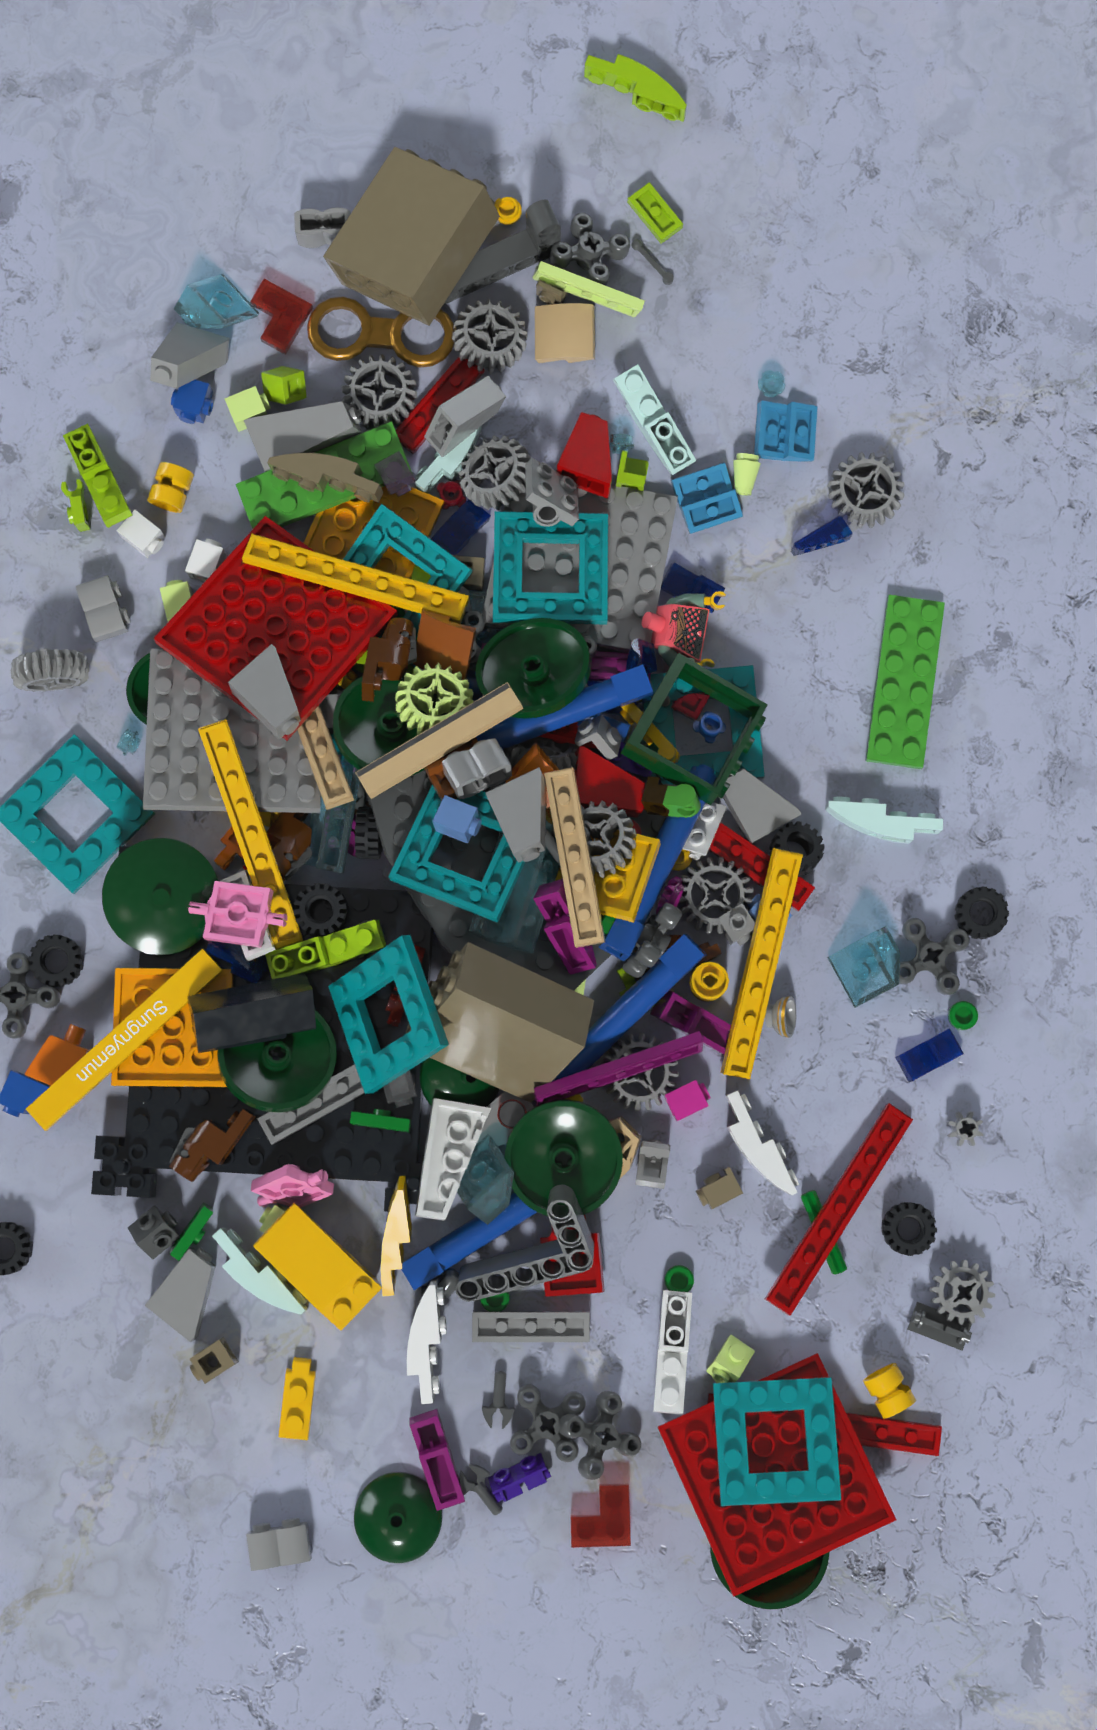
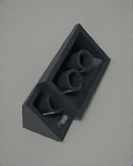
M305 973L187 996L198 1053L284 1039L287 1034L316 1029L313 989Z

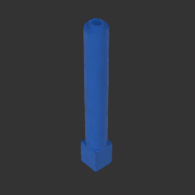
M642 664L610 676V679L584 688L570 704L552 714L537 718L509 717L476 738L478 741L495 738L503 750L615 707H622L652 696L654 692Z
M704 764L692 766L689 771L711 785L716 779L715 771ZM700 800L701 808L695 816L688 818L666 816L656 836V839H660L661 845L634 923L616 918L608 935L605 936L606 942L600 943L598 948L622 961H625L631 955L645 927L644 924L706 802Z
M683 934L659 958L655 965L588 1029L585 1048L553 1081L588 1070L707 954L687 934Z
M514 1192L404 1261L401 1270L413 1290H416L538 1212L524 1204Z

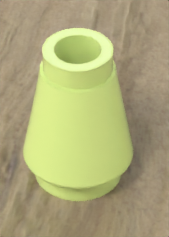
M737 453L736 460H733L736 494L751 496L761 465L758 462V455Z

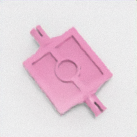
M215 881L212 895L207 904L191 901L189 904L191 907L188 908L190 914L205 915L206 924L203 938L209 941L262 948L265 931L269 924L283 927L287 924L285 922L287 921V914L271 913L270 906L274 891L271 888Z
M286 1164L277 1170L267 1172L263 1176L252 1180L251 1191L260 1195L257 1198V1203L260 1207L264 1208L267 1205L276 1203L291 1206L293 1203H296L301 1208L333 1195L334 1183L327 1181L328 1174L323 1169L315 1173H307L300 1170L296 1165Z

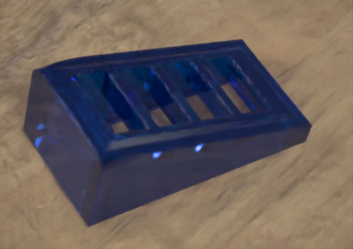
M838 516L795 542L791 553L793 556L844 543L850 540L853 533L843 517Z

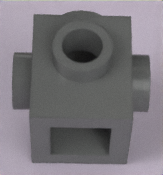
M155 1205L128 1227L136 1245L151 1259H155L180 1238L175 1228L178 1224L175 1218L168 1211L163 1213Z

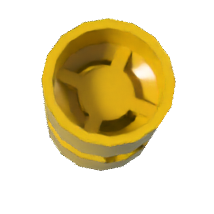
M160 462L154 477L157 484L151 486L147 501L158 508L181 513L187 499L184 492L190 490L194 474L181 466Z
M705 962L696 967L689 981L690 991L694 997L705 1002L715 1001L720 998L727 990L729 984L728 973L724 967L715 962Z
M891 1363L878 1369L863 1380L869 1394L877 1397L875 1405L884 1419L904 1411L916 1402L910 1387L902 1384L904 1376L896 1363Z

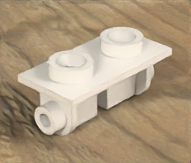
M714 802L712 805L705 803L683 847V850L690 852V858L700 860L701 857L707 855L727 808L725 805Z

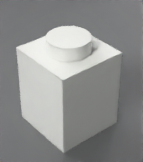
M134 509L132 512L133 516L127 518L117 529V532L122 539L148 558L151 554H156L161 549L165 536L157 526Z
M196 539L185 569L188 576L205 582L227 557L225 550L221 547L222 544L212 539H206L205 542Z

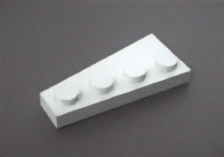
M436 1098L432 1100L415 1216L442 1221L446 1220L491 1108Z

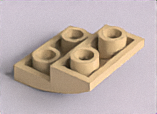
M564 303L535 306V360L538 363L559 360L573 363L595 359V316L593 304Z

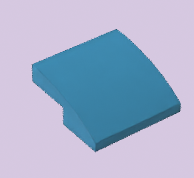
M761 400L757 404L754 455L770 460L812 462L815 455L818 406L791 402L786 405Z
M725 463L671 480L675 496H678L677 502L689 534L743 517L735 489L732 487Z

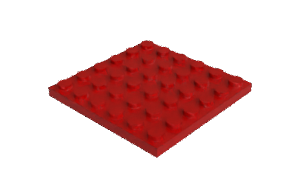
M264 516L154 637V641L251 715L253 714L232 694L228 682L272 644L277 650L301 720L294 732L289 735L285 734L282 737L288 741L368 650L370 637L378 638L385 630L388 621L396 618L398 614L396 609L386 603L243 563L242 557L251 534L314 551L271 519Z
M816 1353L758 1381L829 1378L819 1354ZM833 1384L841 1500L721 1506L714 1401L657 1427L733 1597L897 1520ZM803 1410L745 1413L749 1473L808 1471Z

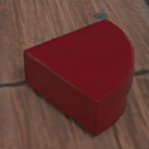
M700 692L687 694L678 698L671 706V709L693 721H697L710 696Z

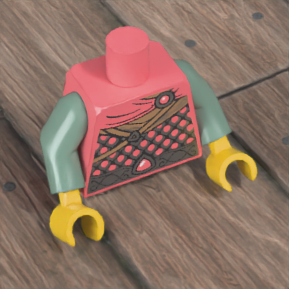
M715 592L711 597H706L705 594H682L669 599L666 605L657 606L656 614L652 612L644 614L642 627L653 631L650 645L658 650V654L669 667L678 653L695 663L701 660L710 610L705 608V606L710 605L714 610L723 609L725 605H716L714 597H725L726 594L724 592ZM707 658L697 663L700 666L711 668L715 666L714 661Z

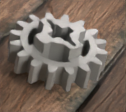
M962 1260L960 1267H958L955 1261H951L949 1270L944 1266L939 1268L943 1274L941 1277L933 1276L932 1279L937 1282V1287H930V1291L936 1292L937 1297L931 1299V1303L940 1304L936 1312L938 1314L947 1312V1321L951 1322L956 1317L957 1324L963 1325L964 1319L967 1318L968 1322L973 1324L975 1323V1315L980 1318L985 1317L982 1311L983 1308L992 1309L993 1306L987 1300L988 1298L995 1297L994 1293L988 1292V1288L993 1286L994 1283L992 1281H985L984 1278L988 1275L987 1271L977 1272L979 1264L973 1263L968 1268L967 1260ZM965 1272L972 1276L964 1281L955 1274ZM946 1283L948 1285V1295L944 1298V1286ZM958 1286L968 1288L965 1291L966 1298H957L959 1294ZM980 1287V1289H981V1297H980V1300L978 1301L977 1298H976V1296H977V1289ZM959 1304H964L970 1311L957 1312L953 1308Z

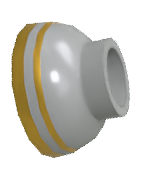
M792 996L778 999L774 1005L768 1004L765 1014L766 1026L773 1028L783 1037H792L796 1027V1003Z

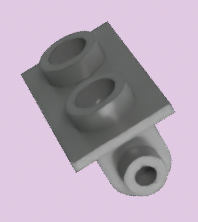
M917 1302L907 1330L963 1351L965 1343L968 1344L971 1339L972 1332L969 1331L972 1324L965 1320L963 1325L957 1324L956 1317L951 1322L947 1321V1313L938 1314L936 1312L937 1309Z

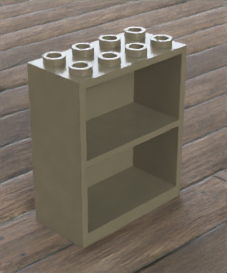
M394 147L323 257L342 285L430 326L500 215L495 207V202L487 192L486 185L480 180H469L455 169H450L449 171L442 168L439 163L432 159L426 161L420 158L412 150L406 149L404 151Z
M467 942L461 951L456 950L449 965H444L441 968L436 981L431 980L428 984L449 1043L447 1047L430 1058L530 1103L535 1099L534 1088L552 1082L585 1048L594 1005L593 999L472 943ZM410 1024L407 1027L406 1033L411 1031Z

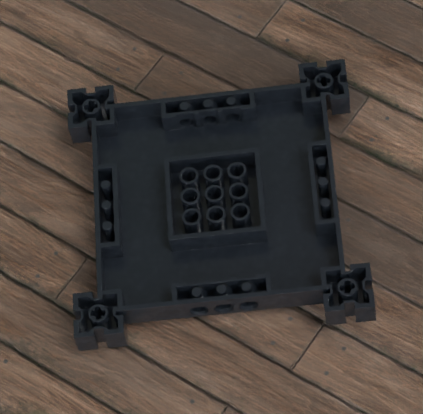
M119 846V855L129 847ZM284 884L293 909H295L294 902L295 899H298V894L300 891L303 892L306 889L305 887L309 885ZM335 887L344 896L348 905L346 923L340 929L344 930L359 925L363 920L377 919L380 921L381 928L386 935V946L402 935H410L427 984H429L433 928L425 920L408 891ZM325 899L314 901L310 907V915L316 921H325L332 913V906ZM299 925L303 941L317 937L307 933ZM202 938L195 945L177 953L156 955L140 951L138 968L180 969L201 949H204L221 969L234 970L233 987L272 979L266 956L262 955L248 961L245 958L241 945L209 941ZM367 954L361 958L305 974L313 989L314 1009L327 1022L335 1039L336 1064L332 1077L353 1066L355 1063L328 986L367 960ZM393 980L364 1000L381 1050L405 1035L409 1025L395 981ZM277 1056L273 1057V1060L279 1061L280 1059ZM421 1063L376 1092L364 1093L273 1145L269 1142L257 1119L268 1112L255 1109L243 1103L227 1087L129 1086L125 1137L96 1135L94 1159H103L102 1171H93L91 1194L117 1196L121 1195L122 1187H126L127 1197H156L157 1174L149 1173V1168L171 1169L169 1167L171 1157L186 1128H196L198 1124L205 1120H211L228 1131L230 1127L226 1124L233 1113L247 1109L256 1117L222 1165H218L209 1159L210 1165L203 1171L264 1175L267 1172L281 1168L283 1165L293 1164L307 1173H315L323 1169V1171L327 1172L328 1179L394 1182V1188H385V1212L389 1210L390 1201L399 1176H405L409 1206L410 1204H417L424 1159L423 1154L422 1163H418L423 1097L420 1085ZM374 1109L391 1111V1117L410 1119L412 1121L410 1133L350 1124L351 1111L373 1114Z

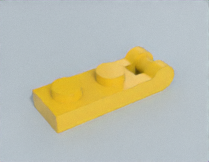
M634 702L622 706L623 710L620 712L630 725L634 722L637 724L643 715V712ZM651 723L643 737L644 741L649 746L654 742L659 748V755L673 763H677L680 758L678 750Z

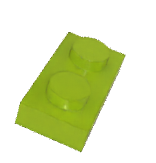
M650 182L628 197L627 203L660 244L683 229L681 220Z

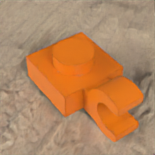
M232 826L220 839L226 847L214 860L215 864L224 871L232 863L236 855L243 859Z

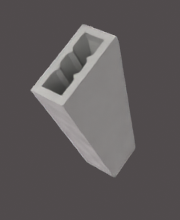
M343 401L244 420L265 472L271 470L267 464L270 457L293 453H314L362 433L358 424L361 422L358 411L355 407H350Z

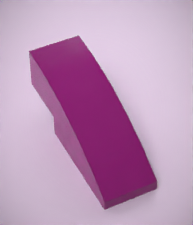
M563 879L539 885L533 899L546 920L544 931L569 974L572 975L596 968L597 963L593 946L575 947Z
M668 991L655 1004L650 1013L652 1016L686 1035L700 1031L704 1045L723 1055L725 1054L731 1028L730 1024L672 991Z
M438 1409L410 1417L409 1425L436 1510L439 1511L465 1502Z

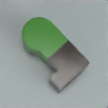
M648 776L641 800L647 814L688 818L695 816L699 812L701 803L695 789L691 785L667 786L662 784L660 777Z

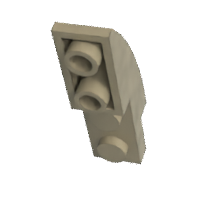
M293 453L270 457L267 462L276 478L286 482L289 479L297 481L301 488L310 492H314V489L324 492L329 482L328 485L331 488L340 492H344L345 489L351 491L356 498L364 502L373 500L379 503L384 493L380 484L361 477L363 472L358 463L344 458L317 453Z

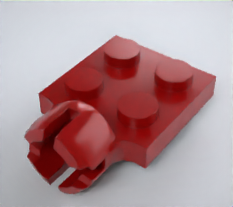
M552 1225L550 1236L540 1238L541 1244L557 1240ZM567 1227L569 1230H575V1228ZM590 1232L595 1245L592 1267L582 1273L544 1282L545 1297L605 1292L599 1233Z

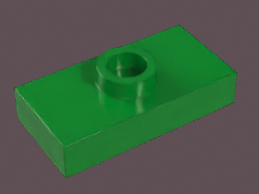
M374 1109L373 1114L351 1111L350 1124L409 1133L412 1124L410 1119L391 1117V1111Z
M204 1202L201 1204L180 1234V1238L170 1248L169 1252L172 1257L180 1261L192 1243L195 1245L199 1243L206 1232L203 1227L214 1213L212 1207Z

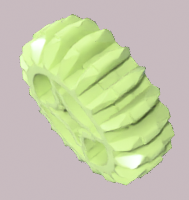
M426 663L423 671L416 666L413 669V674L406 673L404 681H400L398 684V691L395 694V701L397 702L396 711L400 713L401 723L407 722L409 731L417 728V734L419 735L470 705L474 701L472 700L473 691L468 689V679L461 680L462 674L460 671L452 674L451 666L447 667L446 670H442L441 665L438 663L435 668L431 669L429 664ZM434 694L437 695L435 708L432 707Z

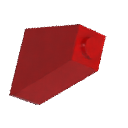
M581 412L559 459L556 472L572 478L579 489L607 499L610 495L612 483L608 421L601 419L597 415Z
M578 747L575 751L577 756L575 775L580 803L584 809L589 808L590 801L594 802L595 807H598L603 800L607 808L614 803L618 811L623 809L628 817L637 818L645 810L641 802L645 783L588 748Z

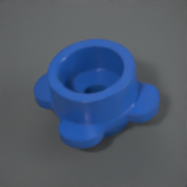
M711 711L704 712L701 720L695 721L692 726L694 732L700 733L704 737L705 742L710 744L716 741V737L720 733L722 734L726 731V725L720 716Z

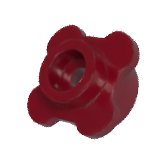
M460 480L438 484L437 492L440 493V499L444 500L442 509L447 510L451 506H458L460 508L465 506L466 498L463 496ZM449 493H454V496L449 497Z

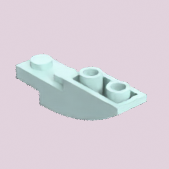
M637 364L614 378L613 381L627 404L625 405L670 474L674 475L696 461L694 455L669 412H665L639 365Z
M482 426L444 457H441L436 452L434 455L435 460L429 467L425 465L416 475L417 481L415 483L417 490L428 494L443 476L449 481H454L459 472L463 470L461 463L468 460L466 457L467 453L473 452Z
M833 797V801H828L825 808L829 814L850 828L863 834L892 842L909 844L914 840V833L939 834L943 830V819L935 818V814L919 813L918 817H907L906 812L892 811L890 816L886 815V804H879V800L873 798H864L862 802H850L849 797Z
M225 1227L220 1228L212 1235L231 1258L222 1267L242 1287L259 1299L280 1309L297 1314H302L308 1309L305 1305L308 1300L296 1288L292 1290L286 1282L287 1279L270 1264L262 1271L259 1269L258 1266L261 1265V1262L251 1251L248 1253L244 1251L239 1245L242 1239L232 1228L229 1231Z

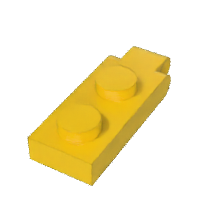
M294 1357L292 1369H286L278 1436L280 1438L309 1439L316 1371H311L312 1359Z

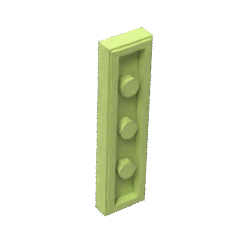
M542 261L535 268L532 277L536 281L541 280L557 289L631 317H636L640 313L645 300Z

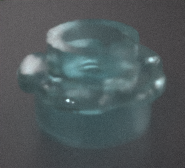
M768 370L762 373V378L758 380V387L765 396L775 397L784 391V376L780 372ZM773 381L775 384L770 385L769 382Z
M626 434L610 435L609 447L612 448V453L621 455L622 450L628 451L629 454V450L634 448V444H632L633 437Z
M127 729L120 738L117 749L123 752V756H126L129 752L134 754L141 743V739L138 738V731L133 732Z

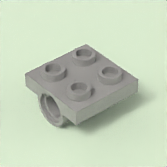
M531 458L525 465L526 500L533 504V518L535 522L541 526L550 527L562 520L573 526L579 520L577 484L572 478L554 471L548 464L540 463Z

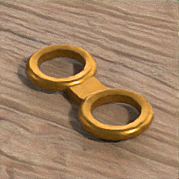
M347 297L329 298L318 304L311 313L307 324L308 339L314 350L323 357L335 361L350 360L360 355L366 347L394 349L396 355L405 363L419 368L430 367L445 360L455 343L452 340L454 324L449 315L442 309L439 310L434 319L444 329L443 343L436 351L427 355H418L410 352L402 342L401 334L403 327L413 318L401 312L395 319L370 317L364 306L356 300ZM344 309L351 311L359 318L362 330L354 344L346 348L337 349L328 346L322 341L318 328L321 320L327 313L333 310Z

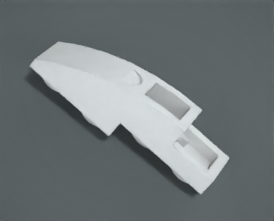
M738 1091L726 1095L725 1097L737 1123L728 1126L727 1129L742 1154L774 1186L789 1195L796 1194L795 1186H798L799 1183L793 1170L787 1171L783 1160L787 1157L780 1142L775 1144L773 1139L761 1142L760 1138L764 1134L758 1121L752 1122L748 1111L752 1110L745 1094L740 1095Z
M438 1279L430 1281L420 1300L408 1340L407 1376L419 1375L421 1404L433 1403L435 1394L440 1393L439 1376H434L433 1365L437 1364L436 1346L431 1347V1344H440L442 1335L447 1334L446 1317L440 1316V1305H444L443 1287H438Z
M663 1290L653 1412L683 1415L692 1293Z

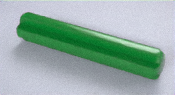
M814 1190L801 1195L811 1224L822 1208L818 1195ZM836 1242L826 1258L831 1273L834 1275L847 1270L846 1263Z

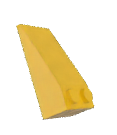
M293 1203L253 1244V1247L340 1331L382 1289L377 1278L296 1203Z

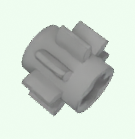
M972 1111L967 1113L966 1118H963L960 1112H956L957 1120L955 1122H947L949 1126H952V1132L947 1136L958 1138L957 1146H962L964 1140H967L970 1146H974L975 1141L973 1138L984 1135L978 1131V1125H981L983 1121L973 1120ZM961 1122L970 1124L971 1129L967 1131L968 1135L959 1132V1129L963 1127Z

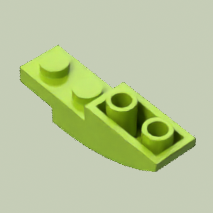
M620 54L617 55L615 63L588 55L585 62L584 77L588 78L589 81L598 85L606 84L612 86L621 93H633L632 105H635L644 112L653 111L662 114L668 120L684 122L687 104L677 91L657 73L637 61Z
M88 423L63 435L106 527L109 528L133 516Z
M375 919L329 935L318 936L265 954L271 977L276 979L301 973L306 974L361 958L366 954L386 947L380 921Z

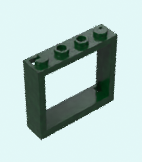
M678 653L621 754L676 786L680 784L691 785L700 800L712 805L717 797L722 799L730 784L726 781L729 775L735 776L743 762L739 760L742 752L747 754L755 740L751 735L754 729L759 732L766 719L763 713L768 704ZM677 677L749 718L712 785L640 744Z

